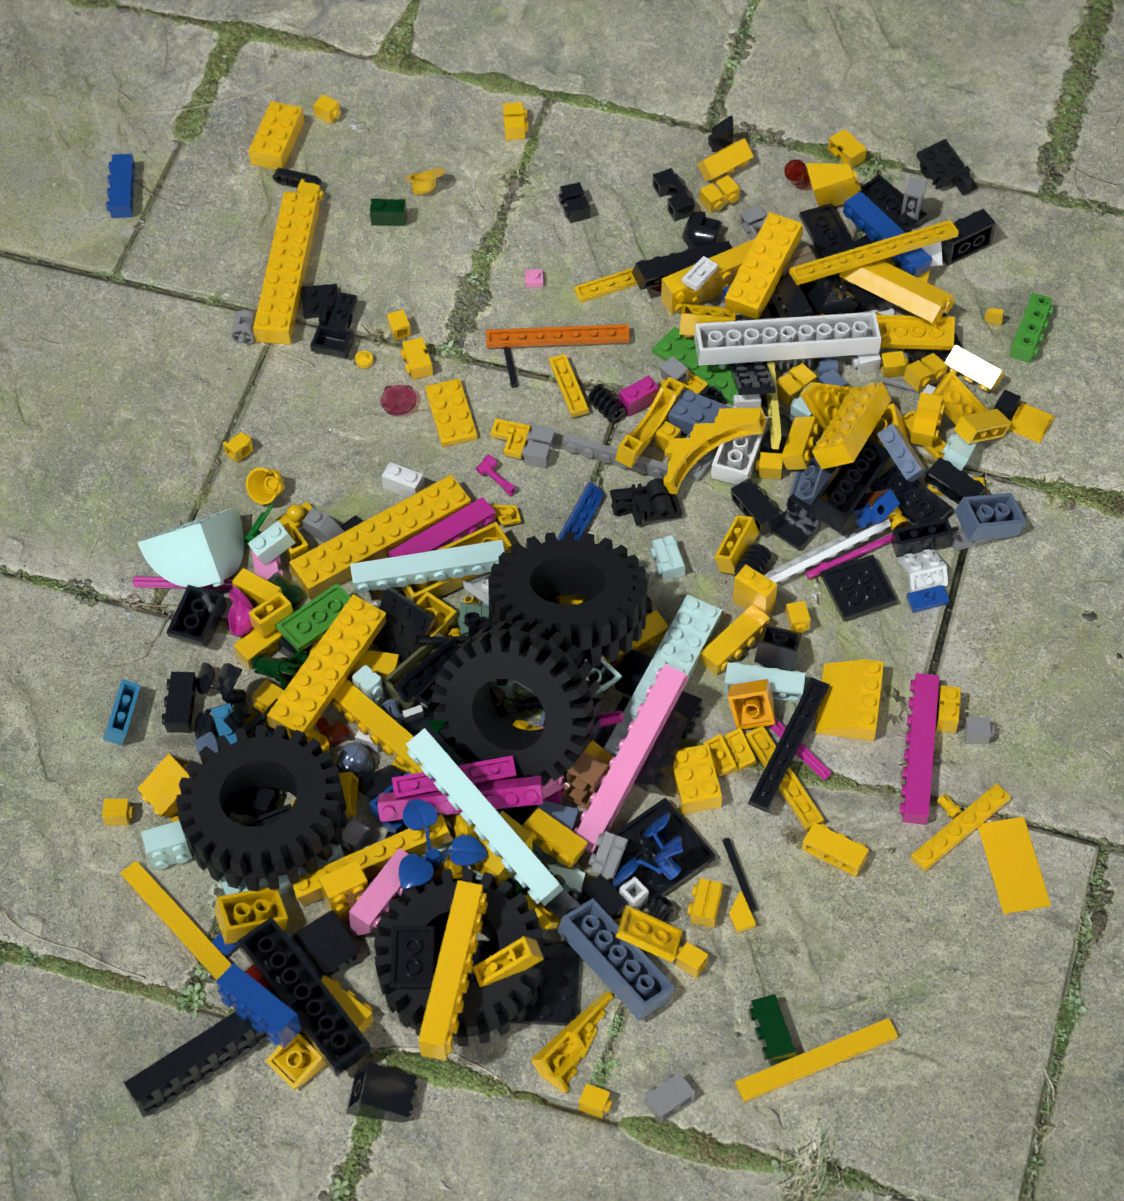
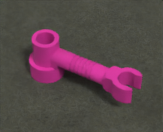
M488 454L475 467L477 472L481 476L485 473L488 474L511 496L516 492L513 489V484L504 480L493 470L498 464Z

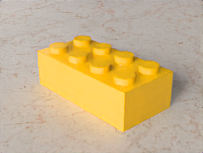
M270 101L248 150L251 165L271 169L285 168L305 122L303 107Z

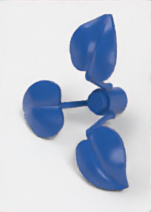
M412 799L407 802L402 814L403 822L411 830H421L424 827L427 852L422 859L417 854H409L401 860L398 875L403 890L420 886L430 881L433 871L440 868L441 861H445L450 853L451 861L459 866L473 865L487 857V851L481 843L470 835L456 837L452 841V849H448L443 855L439 850L431 848L428 826L437 822L436 809L430 803L420 799Z
M669 812L655 820L645 832L646 838L653 835L661 849L654 858V861L659 865L658 868L641 859L633 858L617 871L613 880V887L615 889L640 864L655 870L658 874L662 872L669 880L674 879L680 873L681 867L670 856L683 852L682 838L676 836L663 846L657 836L658 831L662 830L668 823L670 818Z

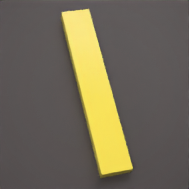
M768 361L767 366L776 386V393L766 394L771 448L779 449L781 425L775 363Z

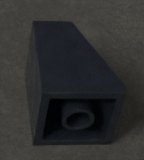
M333 910L326 912L293 935L322 976L326 974L332 976L340 970L338 966L344 962L348 965L357 959L356 954L360 952Z
M368 1062L354 1075L346 1114L399 1123L403 1122L411 1116L413 1111L411 1102L412 1097L415 1096L417 1091V1084H415L417 1077Z

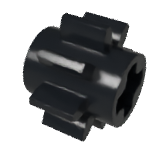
M715 386L705 387V392H700V395L722 403V391H718Z
M663 896L659 899L654 897L649 903V915L660 921L664 919L668 922L674 911L672 909V902Z

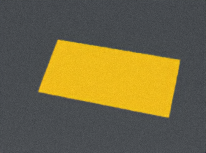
M1024 816L980 825L978 827L1003 914L1051 906Z

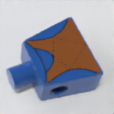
M886 489L864 495L854 510L858 518L856 524L860 528L882 522L900 504L892 490Z

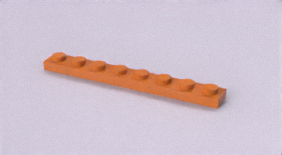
M629 324L486 330V348L630 343Z

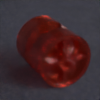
M794 159L786 164L784 174L793 186L804 188L810 184L807 166L803 161Z

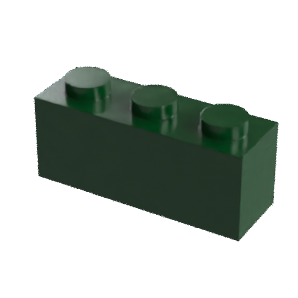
M772 994L751 1000L748 1014L750 1020L755 1021L757 1027L754 1029L757 1040H761L763 1044L761 1051L764 1060L768 1059L769 1065L773 1066L795 1057L796 1051L776 995Z

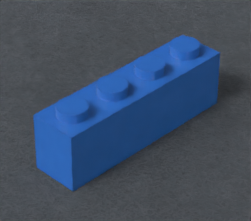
M112 154V161L109 162L111 175H108L110 188H107V196L109 198V201H106L107 212L110 211L111 218H130L133 215L135 178L133 154Z

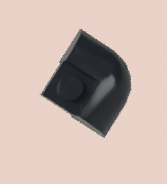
M698 211L692 213L682 235V239L688 246V249L715 244L722 227V221L706 217V212Z

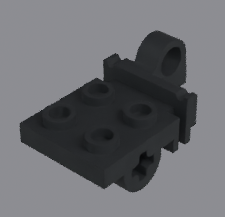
M946 138L917 152L916 157L920 161V170L926 178H932L933 185L937 184L936 190L954 183L963 196L977 189L978 186L971 178L970 168L968 165L964 167V164Z
M653 479L646 486H642L639 483L637 488L635 484H632L631 488L610 490L613 514L620 517L631 511L636 526L641 525L643 518L647 522L681 518L682 516L677 495L669 493L667 487L664 486L663 479Z

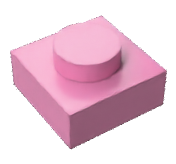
M542 269L525 270L526 288L543 287Z

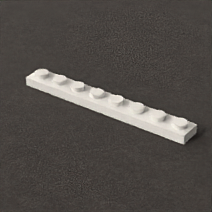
M885 518L880 523L870 524L865 528L858 527L763 575L775 583L786 581L789 579V576L805 571V568L818 565L822 562L821 560L834 557L838 554L837 552L848 550L854 546L853 544L864 542L873 534L883 533L885 528L891 526L888 518Z

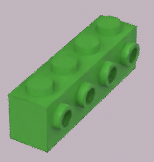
M1032 292L1013 341L1009 357L1030 363L1032 357L1037 356L1039 350L1037 343L1042 342L1044 336L1042 330L1047 329L1049 323L1047 317H1051L1054 306H1051L1053 298Z

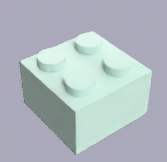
M179 821L141 831L146 854L153 870H162L169 865L183 864L192 859Z

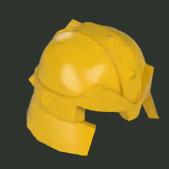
M255 468L250 471L246 478V491L249 497L255 503L261 505L269 504L285 489L281 472L274 469Z

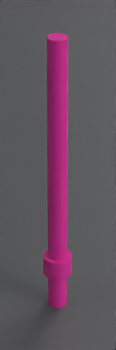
M892 533L830 562L820 563L816 568L805 572V575L808 579L819 575L821 571L839 566L891 542Z

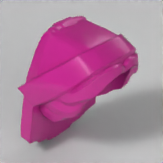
M234 587L228 596L233 602L228 614V622L231 634L240 637L247 635L254 629L249 617V612L254 607L244 593L237 587Z

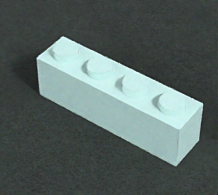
M728 662L724 692L728 693L730 685L768 679L773 699L799 703L803 695L806 673H801L797 670L786 671L779 668H765L759 665L751 666L743 665L739 662Z

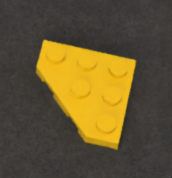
M810 382L800 393L811 414L816 416L822 431L829 425L836 411L840 408L843 400L853 387Z

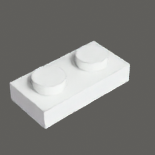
M703 256L682 278V283L697 291L718 269V264Z

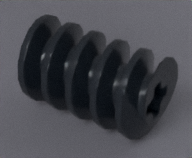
M598 384L590 392L588 402L607 418L610 423H615L624 416L627 409L623 407L621 401L618 402L617 397H613V393H609V390L604 388L603 384Z
M752 544L734 570L735 575L745 565L761 573L768 560L771 559L772 554L770 550L761 544Z

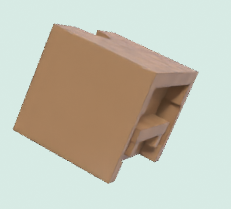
M583 752L574 765L567 770L566 779L568 782L564 787L562 796L588 810L591 805L590 799L594 792H598L601 786L599 785L600 780L608 769V765Z

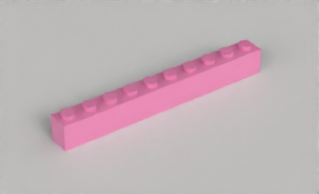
M667 664L664 665L663 669L660 668L658 670L654 686L651 685L649 687L645 703L640 704L637 710L638 716L635 721L630 723L626 739L623 738L618 746L619 752L616 757H612L607 775L604 774L602 776L598 792L593 793L589 809L583 812L579 828L576 827L573 831L588 842L585 851L590 854H596L599 846L595 844L599 834L603 835L605 831L609 832L689 679L687 674Z

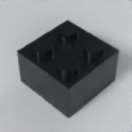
M764 624L754 662L762 666H773L780 670L793 671L802 633Z

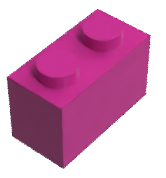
M648 375L619 391V402L621 401L623 407L627 409L625 413L630 417L651 405L659 392V386Z

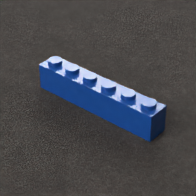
M861 191L845 201L844 215L854 222L857 228L862 230L871 241L878 242L905 233ZM922 248L891 257L905 272L915 277H919L929 270L932 262V257Z

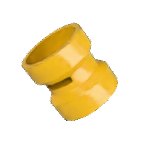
M896 507L886 517L890 521L892 531L893 529L907 527L909 524L907 518L902 516L899 507Z

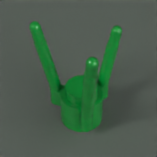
M270 504L265 513H261L250 532L244 538L247 545L261 534L258 529L271 512L274 504Z

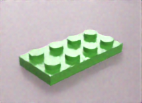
M336 583L275 624L276 629L300 653L324 636L351 596Z

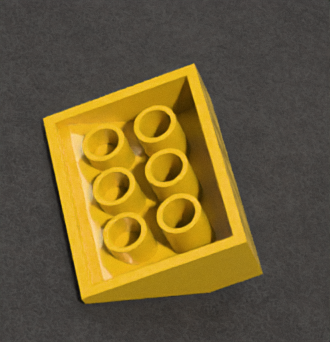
M861 659L824 663L822 682L830 686L817 712L816 734L874 742L884 662Z

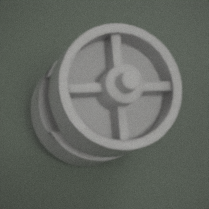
M247 310L236 312L231 331L233 341L239 344H250L253 342V326L256 317L253 312Z

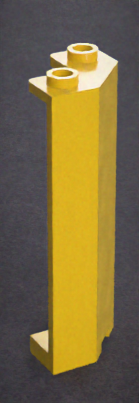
M882 260L839 272V277L843 281H848L927 320L933 326L937 325L942 314L948 315L956 300L952 294Z

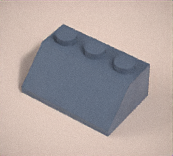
M815 456L812 457V461L809 462L807 469L797 470L789 497L793 494L811 505L837 466L821 469Z

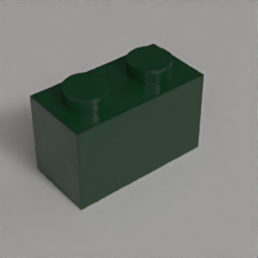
M371 199V226H406V199Z

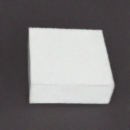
M421 705L402 712L404 723L424 717Z

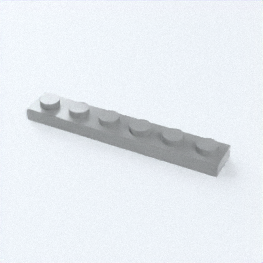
M566 433L562 438V449L569 453L580 454L586 458L600 460L603 463H610L623 469H630L639 474L653 476L656 479L664 480V476L668 471V464L640 456L633 467L630 468L615 460L618 450L616 448Z

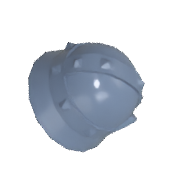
M362 742L349 743L338 752L336 766L337 769H341L343 772H352L354 775L358 774L359 779L374 772L375 758Z

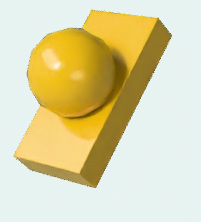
M308 501L301 505L293 504L288 507L285 514L275 520L276 522L279 520L281 523L290 518L298 529L303 526L302 521L310 512L312 506Z

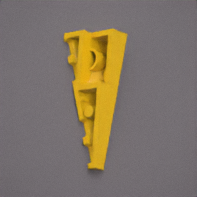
M611 992L602 993L530 1059L539 1075L563 1093L568 1092V1084L571 1078L577 1074L576 1068L579 1061L585 1057L598 1030L596 1026L599 1020L604 1018L606 1014L604 1010L608 1002L613 999Z

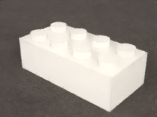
M765 416L767 420L763 434L748 435L719 445L712 464L711 478L735 485L748 478L750 479L756 459L760 453V444L768 431L769 417Z

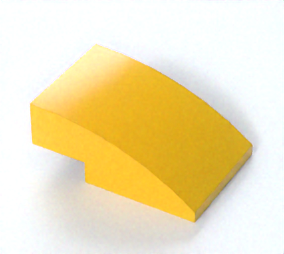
M302 1031L296 1035L285 1049L279 1045L266 1059V1062L293 1090L302 1086L327 1065Z

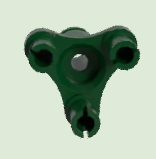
M297 651L290 658L281 657L278 659L259 654L253 660L252 669H255L254 673L275 678L276 681L281 683L283 690H285L310 654L306 651H301L300 653Z

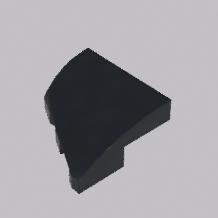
M390 764L359 779L358 791L369 799L374 800L392 785V778L403 776L404 774Z

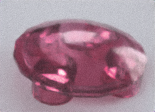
M389 385L385 387L382 394L381 406L390 415H405L415 407L417 401L416 394L410 385Z

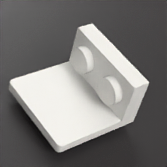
M926 549L920 553H909L898 558V562L908 573L909 591L911 593L940 585H948L947 565L935 550Z

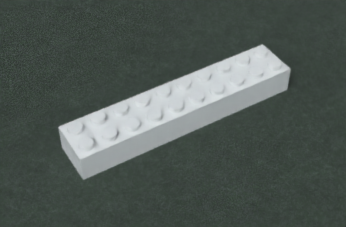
M865 312L695 324L694 342L698 365L701 366L879 354L881 335L876 313Z

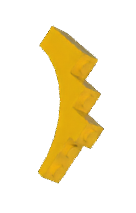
M762 407L720 408L718 415L715 417V423H695L693 431L690 432V438H670L668 446L665 448V455L669 459L668 471L663 480L664 486L667 487L669 493L677 494L681 482L688 471L709 451L736 438L763 434L767 419Z

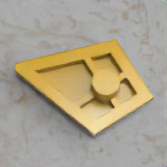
M490 504L496 512V519L503 527L521 523L517 505Z

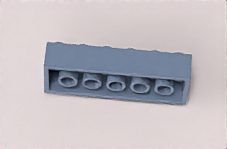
M591 899L563 916L557 931L639 1021L667 1003L675 986L639 947L616 937L619 926L594 899Z

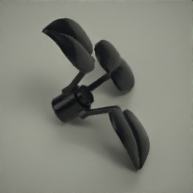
M203 662L197 676V690L201 695H206L210 687L220 690L223 701L227 704L230 703L231 708L233 704L239 705L243 700H246V692L244 689H235L234 686L243 669L231 663H225L220 670L218 678L221 685L216 686L212 684L215 677L213 667L209 663ZM213 708L205 710L204 713L200 712L197 715L194 724L196 739L208 732H212L213 718L209 713L212 712L211 709Z

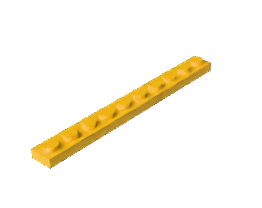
M947 220L791 267L789 273L796 285H800L958 237L959 231L951 220Z

